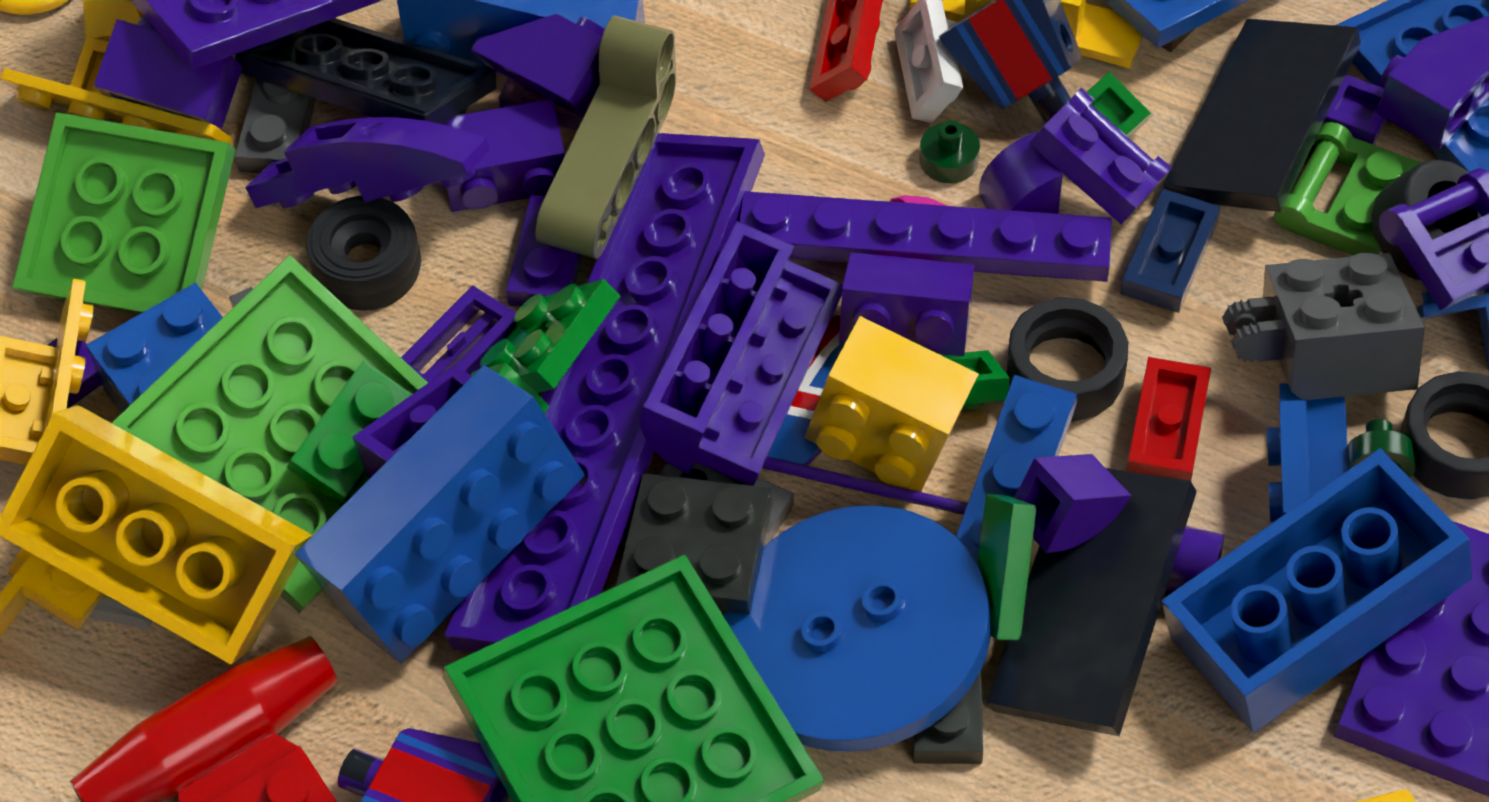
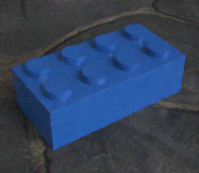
M483 365L295 553V556L354 628L402 664L456 606L472 593L478 584L569 493L585 474L535 398L486 365Z
M1380 448L1162 599L1161 602L1170 637L1254 734L1472 580L1470 538Z

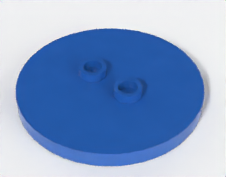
M864 505L835 509L810 517L783 531L763 548L750 615L725 612L724 615L725 620L801 743L811 748L827 751L851 752L881 748L901 742L932 726L953 709L969 691L984 664L991 638V612L988 593L981 571L967 548L955 535L933 520L911 511L887 506Z

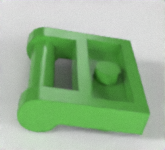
M1326 122L1320 128L1313 143L1315 150L1292 193L1289 194L1282 211L1274 212V218L1282 228L1350 255L1354 256L1359 253L1380 254L1381 249L1374 237L1371 219L1375 198L1388 183L1422 163L1354 138L1350 131L1339 123ZM1337 162L1350 167L1351 170L1328 214L1316 210L1313 203L1334 163Z

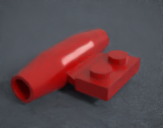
M311 636L236 665L135 725L72 778L70 784L81 802H165L177 796L179 802H337L302 747L278 735L338 683L336 673L320 646Z

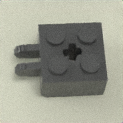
M1359 253L1352 257L1322 260L1296 259L1289 263L1265 265L1263 297L1251 298L1246 302L1242 301V299L1240 302L1234 301L1232 305H1228L1222 316L1229 335H1234L1230 341L1238 359L1242 358L1244 362L1247 360L1252 362L1255 359L1259 362L1279 360L1291 392L1302 400L1418 389L1425 327L1390 253Z

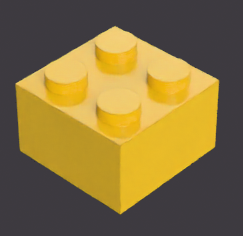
M860 316L827 377L804 438L817 444L825 454L833 458L850 460L874 472L886 484L921 492L978 377V373Z

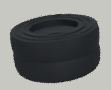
M354 196L340 200L327 207L316 217L307 235L306 251L313 277L348 309L373 310L390 305L402 298L412 288L419 275L421 254L415 226L408 214L399 205L388 199L379 198L364 202L362 196ZM361 244H373L380 248L378 255L366 262H356L347 257L354 247Z

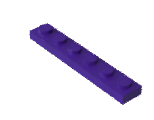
M745 191L743 194L740 223L793 245L794 248L790 257L792 259L848 263L850 252L974 264V272L1108 282L1112 218L750 191Z

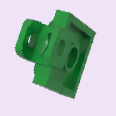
M605 279L581 286L570 284L560 292L547 296L536 294L518 309L514 316V321L517 325L506 339L499 341L487 351L480 362V366L486 365L532 395L545 413L549 405L537 393L554 389L621 296ZM478 370L473 371L471 373V376H473Z

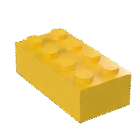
M79 405L53 413L0 515V537L231 665L251 651L299 561L295 553L312 537V534Z

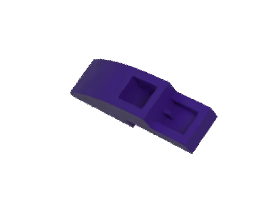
M365 117L338 120L309 127L284 151L285 159L271 162L245 188L255 208L277 202L280 203L282 208H289L306 201L316 191L328 188L331 194H340L356 186L364 202L389 196L391 202H398L414 196L426 185L440 182L442 188H449L465 182L475 174L473 167L491 148L486 137L430 121L398 117Z

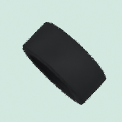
M1059 297L1037 303L1020 315L1010 331L1006 372L1009 376V385H1011L1013 377L1016 375L1076 393L1077 405L1071 421L1074 422L1097 416L1114 404L1124 387L1129 341L1121 323L1105 308L1085 299ZM1056 338L1077 339L1093 346L1104 357V368L1090 378L1078 381L1057 380L1041 373L1030 362V351L1044 341Z
M1461 371L1435 376L1416 390L1407 406L1400 433L1408 436L1413 443L1415 460L1413 476L1425 487L1446 497L1472 500L1489 496V457L1472 459L1456 456L1443 450L1430 437L1427 431L1429 419L1435 415L1449 412L1471 414L1489 424V377L1484 374Z

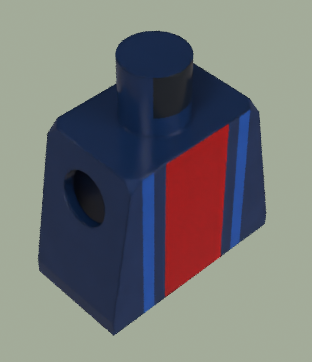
M992 0L959 20L938 36L955 59L994 104L1001 109L1028 95L1044 123H1047L1071 99L1058 76L1071 69L1081 59V54L1060 0Z

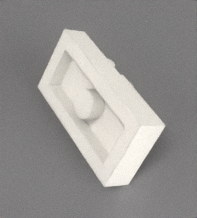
M918 0L894 29L912 119L930 124L935 121L949 103H952L963 89L962 74L959 70L958 61L938 37L956 23L946 19L942 0Z

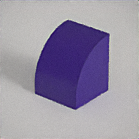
M1038 131L1010 144L989 163L979 184V196L986 209L1059 214L1063 175L1058 168L1029 144Z
M1093 454L1034 458L1014 498L1035 505L1036 515L1033 539L1046 553L1071 549L1097 535L1118 516L1132 495Z

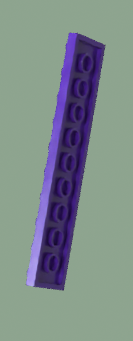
M658 133L602 255L596 260L588 283L605 279L621 297L554 389L543 391L541 396L549 405L545 415L585 475L478 584L476 589L456 606L444 635L453 650L477 652L601 594L637 499L642 475L647 472L654 453L653 448L646 441L641 430L640 415L642 408L736 222H740L743 194L745 191H752L765 157L760 139Z

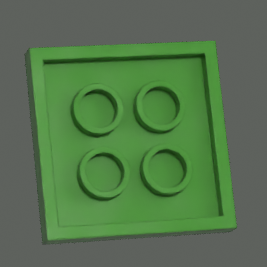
M56 112L12 288L24 294L65 301L73 278L86 281L83 297L84 304L136 315L145 312L194 283H197L202 290L236 149L228 142Z

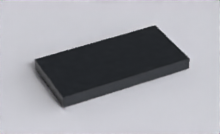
M336 18L235 54V59L243 67L241 72L243 75L370 117H398L443 124L496 89V70L491 67Z
M1246 19L1163 183L1164 189L1214 205L1281 212L1361 44L1358 27Z
M1106 468L1132 496L1118 516L1088 541L1068 550L1046 553L1039 546L1027 581L1021 637L1019 636V640H1007L987 704L994 712L1120 737L1162 604L1161 600L1164 597L1197 490L1190 480Z

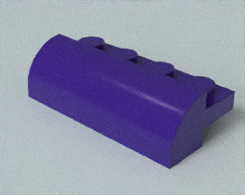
M738 221L642 408L640 426L646 441L653 450L677 469L690 474L694 463L697 462L747 485L754 486L841 300L843 284L789 261L794 248L793 245Z

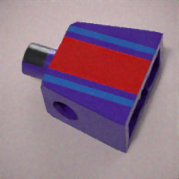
M411 728L399 732L384 760L358 749H352L344 759L338 775V787L362 796L361 802H506L509 797L480 743Z

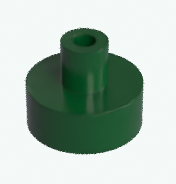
M948 120L935 124L924 132L920 141L919 159L920 166L927 176L942 183H957L968 179L977 170L980 141L977 134L971 128L957 121Z
M1375 419L1366 424V432L1356 436L1348 444L1349 469L1381 448L1409 478L1415 472L1412 440L1402 433L1392 431V423L1388 420Z

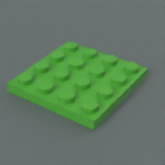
M289 255L123 411L112 424L313 536L368 481L366 472H364L340 505L286 467L364 360L411 394L418 391L428 382ZM298 561L280 596L300 614L323 589L304 565Z

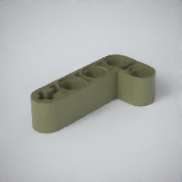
M615 15L607 23L600 44V85L543 200L536 224V241L538 243L595 259L602 255L667 117L676 87L674 32Z

